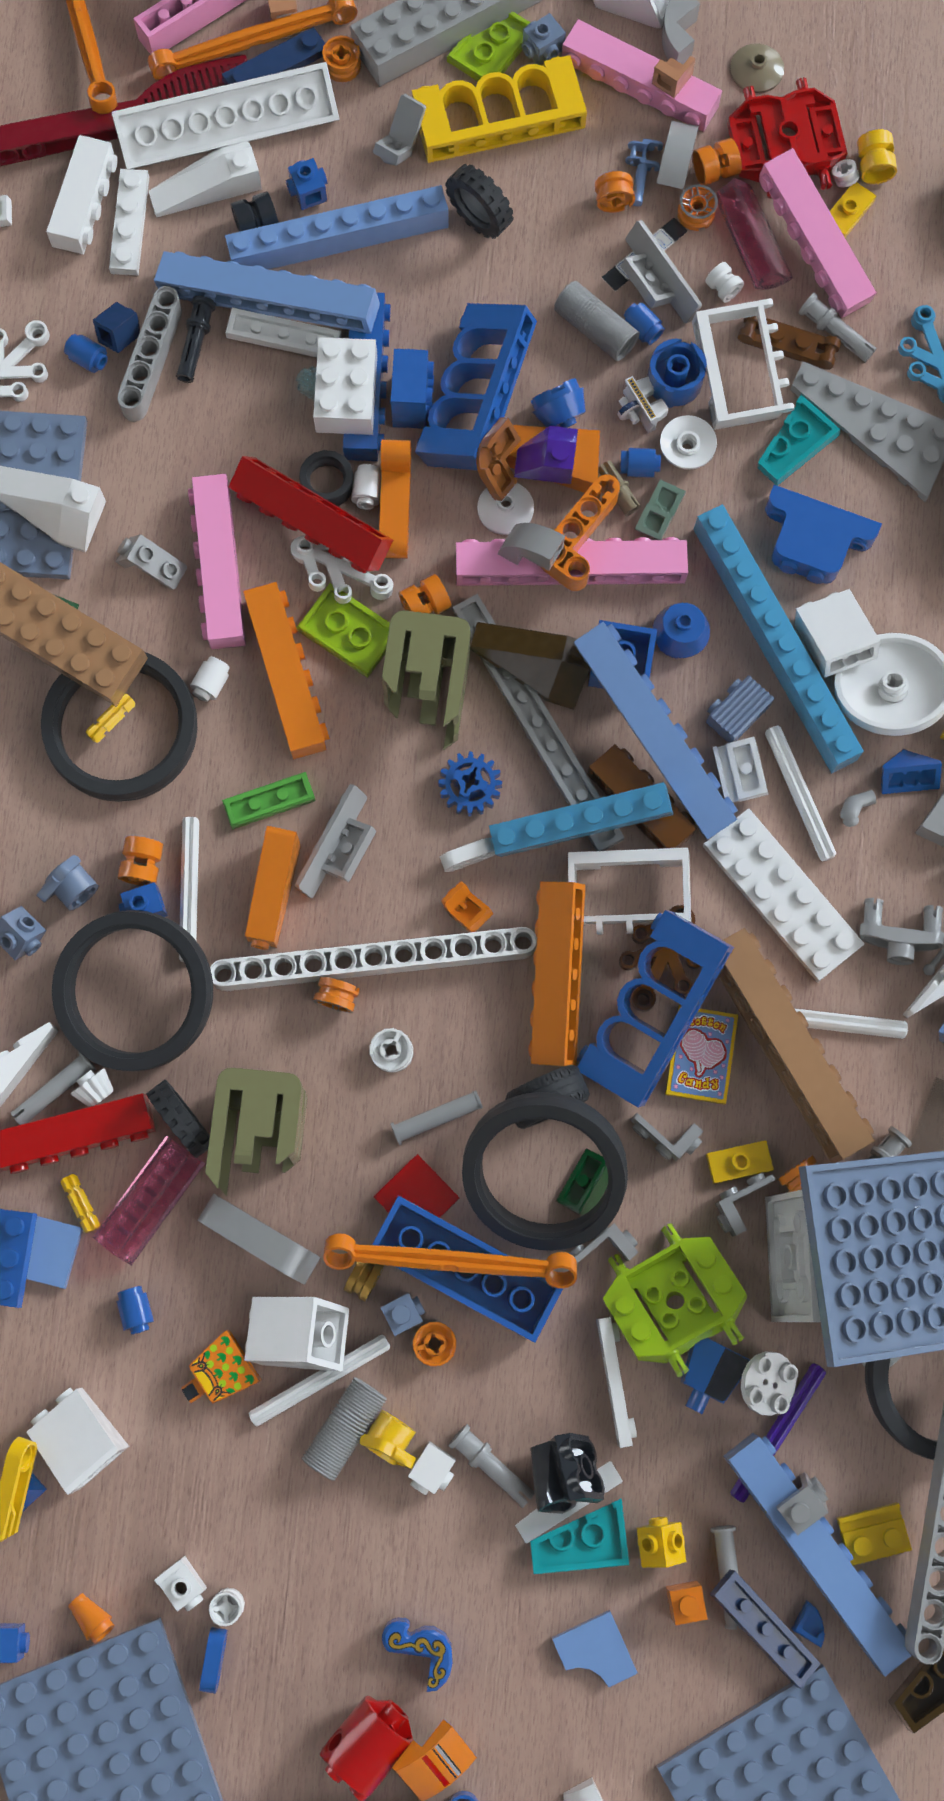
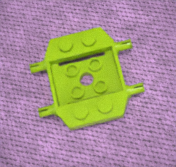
M670 1223L667 1224L668 1229L666 1226L661 1229V1232L670 1243L668 1248L631 1269L625 1266L619 1254L614 1255L616 1262L612 1256L608 1259L616 1273V1278L603 1297V1302L638 1361L669 1362L677 1377L683 1376L682 1371L684 1374L689 1371L680 1355L687 1352L700 1340L712 1337L723 1330L729 1337L732 1345L738 1344L737 1339L739 1342L744 1339V1336H742L735 1325V1321L747 1299V1293L711 1237L680 1238L673 1224ZM687 1261L718 1309L717 1312H713L683 1264ZM636 1290H638L639 1294L641 1295L651 1314L653 1315L662 1332L664 1333L665 1337L667 1338V1341H664L663 1337L659 1333L658 1329L656 1328L655 1324L653 1323L643 1304L636 1295ZM674 1295L684 1299L683 1306L678 1309L669 1308L667 1305L668 1299Z

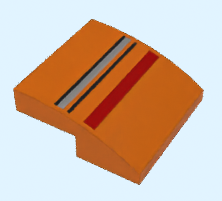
M442 1720L422 1747L413 1740L393 1765L392 1769L420 1801H425L442 1792L456 1781L477 1757L455 1729L445 1720Z

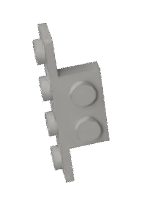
M642 220L636 221L625 239L635 253V256L625 258L620 266L650 308L670 303L684 323L691 322L695 313L701 308L702 303Z
M350 784L342 795L340 803L327 822L326 828L318 843L314 846L306 865L298 875L295 887L307 897H314L326 874L349 882L377 832L372 826L356 820L367 800V796L356 785Z

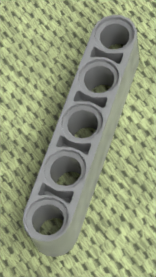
M169 286L160 287L153 295L118 392L117 399L123 416L129 421H140L147 414L182 316L178 293ZM167 303H173L172 305H170V306H168V307H164V306H163V305H165V304H167ZM159 327H163V328H164V329L161 330V331H154L156 328H159ZM148 352H155L152 356H145ZM139 377H146V379L142 381H136ZM132 401L138 402L134 406H127Z

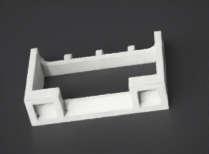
M772 299L697 311L693 317L692 326L696 345L702 348L707 362L706 370L712 395L708 405L713 430L777 419L782 413L794 410L793 403L783 404L780 388L789 386V379H778L775 361L784 358L783 351L773 352L769 333L778 331L777 323L767 324L764 309L773 306ZM757 316L775 406L728 414L710 324Z
M688 848L568 852V882L576 883L577 870L601 869V866L659 864L660 867L683 866L684 913L676 914L691 922L690 859ZM658 914L584 916V924H596L597 935H603V924L626 923L627 934H633V923L653 922Z

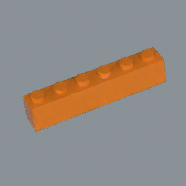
M277 582L243 591L293 760L327 750L325 741L330 739L325 722L319 724L317 714L322 711L317 696L311 697L309 687L314 685L309 669L303 670L301 660L306 658L301 642L295 644L293 634L298 632L293 616L287 618L285 608L290 607L285 590L279 591Z
M540 881V889L537 891L536 896L539 906L538 919L535 923L537 949L533 955V962L536 966L535 979L532 983L534 1009L530 1014V1024L533 1028L532 1040L528 1047L531 1064L554 1066L572 1064L576 1066L585 884Z

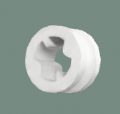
M842 160L835 164L832 169L833 177L838 187L852 186L859 179V172L854 160Z

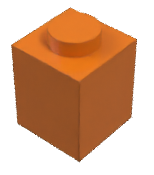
M698 1581L666 1586L671 1619L675 1625L708 1620L702 1586Z

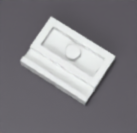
M755 737L727 743L720 747H713L724 798L728 796L732 802H741L769 795Z

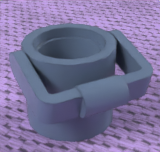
M72 855L48 875L45 884L36 896L45 903L52 896L56 895L66 908L71 911L86 903L98 890L99 885L80 865V858Z

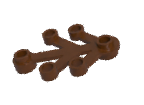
M684 905L674 906L669 911L684 913ZM691 910V923L695 924V915ZM652 923L646 926L640 924L634 927L631 937L635 943L643 944L647 942L653 932L651 929ZM639 929L644 930L646 937L639 939L636 937L635 932ZM667 947L658 950L652 957H656L651 968L654 977L657 980L660 979L668 962L675 981L673 989L684 996L687 995L692 988V982L686 977L677 952ZM645 948L634 952H623L619 958L621 968L624 970L635 968L640 954ZM631 956L634 963L629 966L624 964L623 957ZM688 958L685 959L686 965L689 968L698 969L701 967L698 964H692ZM678 982H686L688 990H679L677 987ZM647 985L638 987L631 997L633 1007L641 1012L649 1011L656 1002L655 989ZM645 995L648 998V1004H639L638 996Z

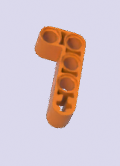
M381 440L379 532L393 539V543L385 558L408 559L411 487L410 440Z
M604 474L599 476L555 528V531L563 535L566 532H574L577 537L571 539L565 536L564 548L559 554L560 558L554 562L549 571L541 567L545 573L571 591L582 590L586 587L589 579V562L577 553L578 550L617 503L620 484L617 478L612 475ZM601 493H605V494L602 496V499H601V502H600V495H601ZM589 510L592 511L595 515L592 517H586L582 514V512ZM579 570L583 575L581 577H573L569 572Z

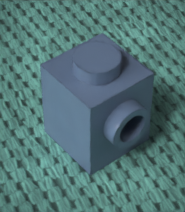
M409 1293L381 1307L394 1336L423 1322L421 1315L426 1313L418 1296L411 1298Z

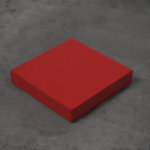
M418 1154L373 1196L388 1213L397 1197L400 1196L439 1218L460 1199Z

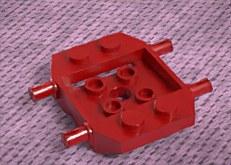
M803 77V80L802 78L796 80L798 90L782 97L772 95L755 96L754 87L750 86L749 88L746 86L743 89L745 101L728 117L727 121L730 138L735 141L741 157L742 169L739 177L760 183L759 174L763 165L793 148L808 175H817L819 177L822 190H825V188L826 190L830 189L832 183L829 172L835 164L845 160L848 154L835 100L815 87L809 88L807 78ZM756 115H760L761 123L770 157V160L767 161L765 158V153L762 145ZM785 128H790L793 131H795L796 134L793 136H787L782 132V130ZM767 192V197L771 199V195Z

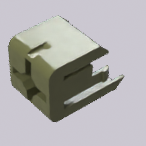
M399 611L392 616L390 621L382 684L384 704L395 718L399 716L406 670V672H411L407 697L423 700L419 723L435 725L443 669L446 666L452 667L443 727L447 725L443 751L458 741L470 661V625L466 620L459 617Z
M227 1068L219 1074L216 1084L205 1173L217 1189L219 1187L226 1197L237 1111H240L234 1163L243 1164L242 1172L259 1173L262 1146L277 1148L275 1164H280L283 1161L282 1173H286L301 1160L307 1094L296 1075L286 1072L243 1068Z

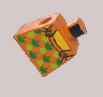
M226 1330L189 1365L195 1378L182 1386L181 1389L190 1403L206 1394L213 1404L259 1383L262 1379L252 1363L244 1361L245 1352L232 1332Z

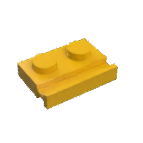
M899 1503L836 1518L843 1544L854 1557L850 1561L852 1565L912 1551Z

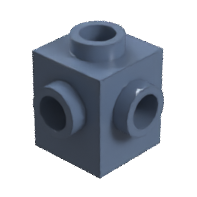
M549 13L538 21H532L523 29V52L529 59L532 58L536 64L541 65L544 61L557 57L562 52L566 32Z
M22 906L1 916L0 946L14 960L26 954L31 956L41 947L42 943L40 940L46 930Z

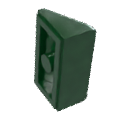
M586 1148L556 1202L580 1216L589 1212L600 1201L608 1185L607 1166L603 1156Z

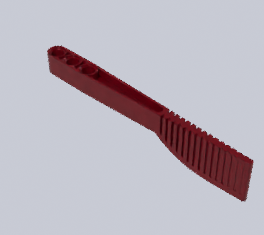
M246 55L228 57L176 70L156 81L137 99L117 103L113 111L224 86L222 73L246 62L247 57ZM92 108L1 125L0 166L74 150L79 135L106 142L119 139L112 112L99 114L93 111Z

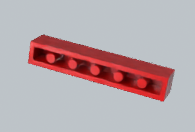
M241 457L228 488L237 492L236 497L249 504L252 502L260 506L259 511L269 517L276 516L283 520L281 524L293 531L300 530L305 533L304 538L316 545L323 544L329 548L328 553L336 558H346L351 561V567L362 573L379 571L393 543V539L256 457Z
M141 1093L0 1130V1172L10 1170V1174H16L29 1170L28 1165L40 1162L41 1166L51 1165L59 1162L58 1157L70 1154L71 1158L88 1155V1149L100 1146L101 1150H108L118 1147V1141L130 1139L131 1142H139L148 1139V1134L156 1132L147 1095Z

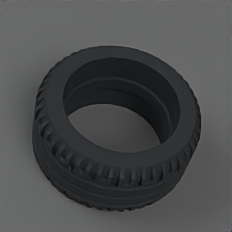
M571 1064L537 1077L507 1093L505 1100L526 1093L550 1092L586 1102L590 1093L582 1074H580L579 1068ZM528 1119L515 1124L518 1128L526 1129L548 1119Z

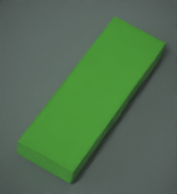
M306 772L222 800L232 830L316 801Z

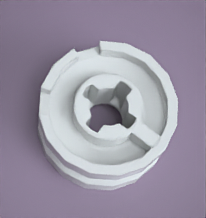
M394 1028L384 1029L373 1037L370 1044V1056L381 1070L389 1073L399 1072L411 1063L413 1045L408 1036L402 1031ZM390 1045L396 1046L397 1055L388 1056L386 1053L387 1047Z

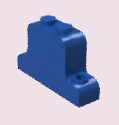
M773 485L765 506L767 516L779 522L782 526L771 555L772 562L781 571L787 574L796 573L802 575L815 584L833 582L843 565L848 549L851 548L857 551L870 549L882 526L880 522L777 485Z

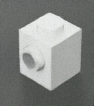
M429 1441L408 1475L413 1480L410 1485L424 1495L428 1491L435 1494L438 1488L444 1491L454 1476L450 1469L455 1463L456 1458Z

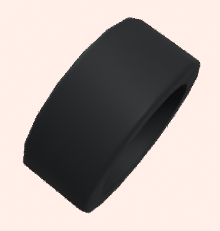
M330 450L314 452L301 465L299 473L300 484L334 505L340 506L352 494L354 477L351 464L338 452ZM319 467H335L343 474V484L334 492H318L313 489L310 483L312 472Z

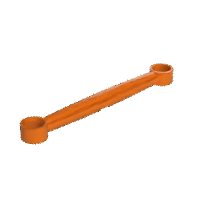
M65 0L79 51L90 81L87 89L90 107L99 114L110 113L117 106L116 92L113 84L105 79L85 0ZM99 94L110 95V97L105 100L95 99V97Z
M329 0L327 5L257 24L174 53L169 49H158L149 55L147 62L153 78L160 80L180 68L247 50L259 44L263 45L330 21L337 25L350 23L356 18L358 10L354 0Z
M338 1233L326 1239L323 1255L325 1264L336 1270L348 1269L354 1262L437 1271L542 1277L546 1279L549 1285L555 1288H568L577 1280V1261L574 1256L565 1252L553 1253L546 1260L463 1251L356 1244V1241L351 1236ZM339 1249L344 1250L348 1253L338 1254L333 1252L332 1250ZM558 1268L568 1269L569 1271L556 1272L554 1270Z

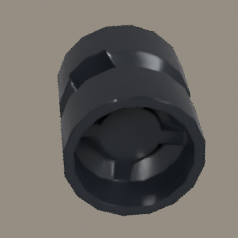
M267 191L254 195L251 202L242 199L230 203L239 232L279 223L272 199Z

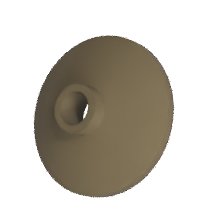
M749 44L740 48L734 54L730 64V73L734 82L740 88L744 89L746 86L749 88L753 86L755 93H764L774 89L780 83L784 73V63L779 53L773 48L764 44Z

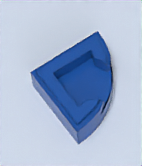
M806 1600L791 1629L821 1648L825 1637L823 1621L816 1607Z

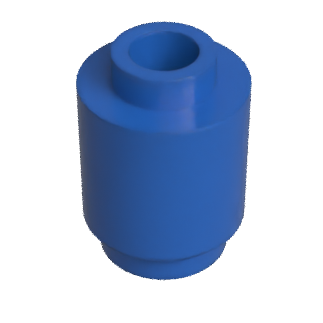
M634 303L624 313L625 321L639 331L638 339L642 343L646 342L648 345H652L665 330L661 325L662 321L644 303H639L638 305Z
M73 334L65 343L64 353L68 355L69 360L86 370L95 373L106 366L108 361L106 348L88 337Z
M628 448V451L621 450L620 474H627V477L654 478L655 472H660L661 455H656V449Z
M142 1286L118 1292L119 1300L116 1301L123 1331L130 1330L131 1335L150 1330L148 1324L154 1322L147 1293H143Z

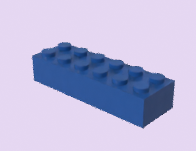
M400 1196L397 1197L372 1244L508 1256ZM397 1267L536 1343L563 1288L552 1287L542 1277L475 1274Z

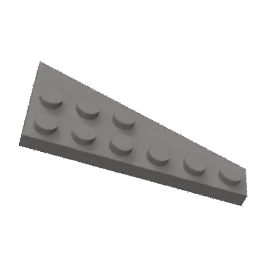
M802 362L790 390L798 397L803 395L838 428L848 434L854 444L879 465L890 469L899 477L897 480L905 486L908 484L918 493V497L926 502L944 462V420L811 364Z

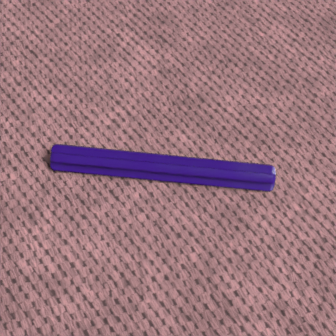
M811 1364L795 1389L788 1411L784 1414H779L766 1435L776 1451L780 1448L826 1375L825 1369L818 1364ZM740 1479L737 1480L730 1491L731 1496L742 1503L750 1495Z

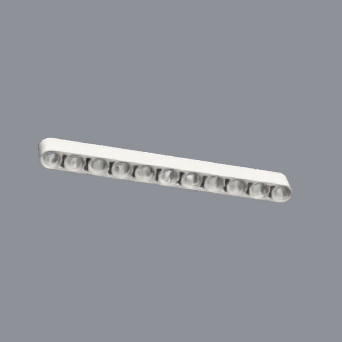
M527 927L221 959L215 961L210 969L213 984L217 989L233 991L319 981L320 977L344 979L525 959L534 953L537 937L533 930ZM518 937H526L531 941V946L525 950L519 949L515 945V940ZM490 940H496L501 944L502 948L496 953H491L487 951L485 944ZM466 943L470 945L472 951L469 955L460 956L455 951L456 946ZM436 946L442 951L441 956L437 959L428 958L425 952L429 947ZM403 949L412 953L411 959L405 963L399 962L395 958L397 952ZM370 953H378L382 956V961L376 966H371L366 963V958ZM341 956H348L352 959V964L346 969H340L336 966L337 959ZM312 959H318L322 962V967L317 972H309L306 969L307 963ZM288 962L292 965L290 973L284 976L277 974L276 969L278 965ZM251 966L261 967L262 973L258 978L250 979L246 976L247 970ZM222 969H229L232 972L230 979L226 982L217 981V974Z

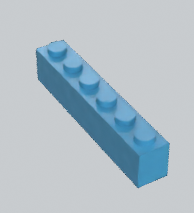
M663 782L490 825L489 829L495 855L504 857L671 816L673 811L667 786Z

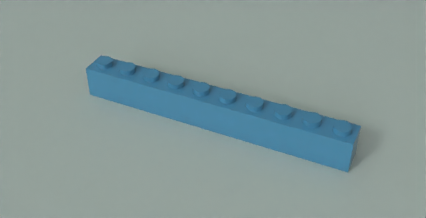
M722 504L697 516L693 529L831 774L856 762L864 750L724 505Z

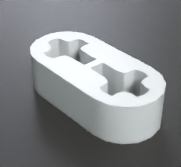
M484 838L441 855L440 860L444 871H455L494 856L495 851L492 838Z

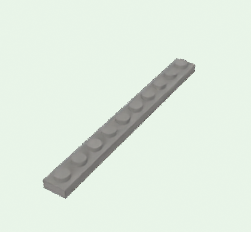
M478 594L452 607L454 615L466 620L470 625V641H472L477 622L496 625ZM480 656L568 805L601 798L543 701L538 696L537 691L526 683L524 685L520 684L515 680L517 677L504 668L498 669ZM619 828L588 836L596 851H605L625 838Z

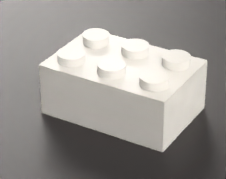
M318 337L313 414L316 433L373 435L377 372L376 340Z

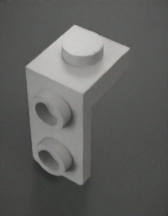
M407 94L401 95L389 135L375 143L373 153L381 157L383 162L395 166L411 157L426 106Z
M141 534L129 539L125 538L117 550L120 555L116 563L124 568L136 566L171 590L176 589L187 569L186 564Z
M638 1113L631 1119L635 1124L632 1127L633 1130L645 1140L650 1137L657 1144L655 1149L667 1160L673 1158L677 1161L685 1152L691 1155L702 1143L698 1137L703 1133V1130L695 1123L673 1145Z
M762 1172L746 1180L749 1185L748 1187L738 1191L736 1186L719 1194L722 1200L716 1202L715 1205L720 1213L717 1216V1220L724 1233L730 1232L733 1237L747 1230L733 1201L776 1180L773 1174L765 1178Z
M614 1223L594 1237V1240L588 1246L578 1245L569 1254L574 1256L578 1263L606 1238L609 1239L626 1261L631 1260L639 1252L635 1248L638 1244L635 1238L627 1230L622 1233Z
M806 1472L800 1475L802 1487L777 1505V1509L797 1536L829 1513L826 1501L829 1499L825 1494V1488L816 1476L810 1479Z

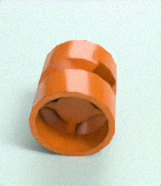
M732 138L716 142L714 148L707 145L695 149L692 153L694 172L701 185L717 182L720 176L726 179L741 173L742 164L739 149Z
M436 574L421 580L419 587L411 585L398 592L405 611L439 614L452 607L449 595ZM421 596H423L426 604L424 605L422 604L419 598Z
M125 837L122 854L126 857V860L120 862L117 878L123 882L139 886L153 882L156 883L159 869L155 864L161 861L163 843L146 837ZM134 862L144 863V864H147V866L137 865V864H133V863H134Z

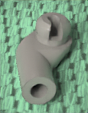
M873 790L850 796L845 800L840 811V817L843 819L845 826H856L859 823L858 816L861 809L876 804V796Z

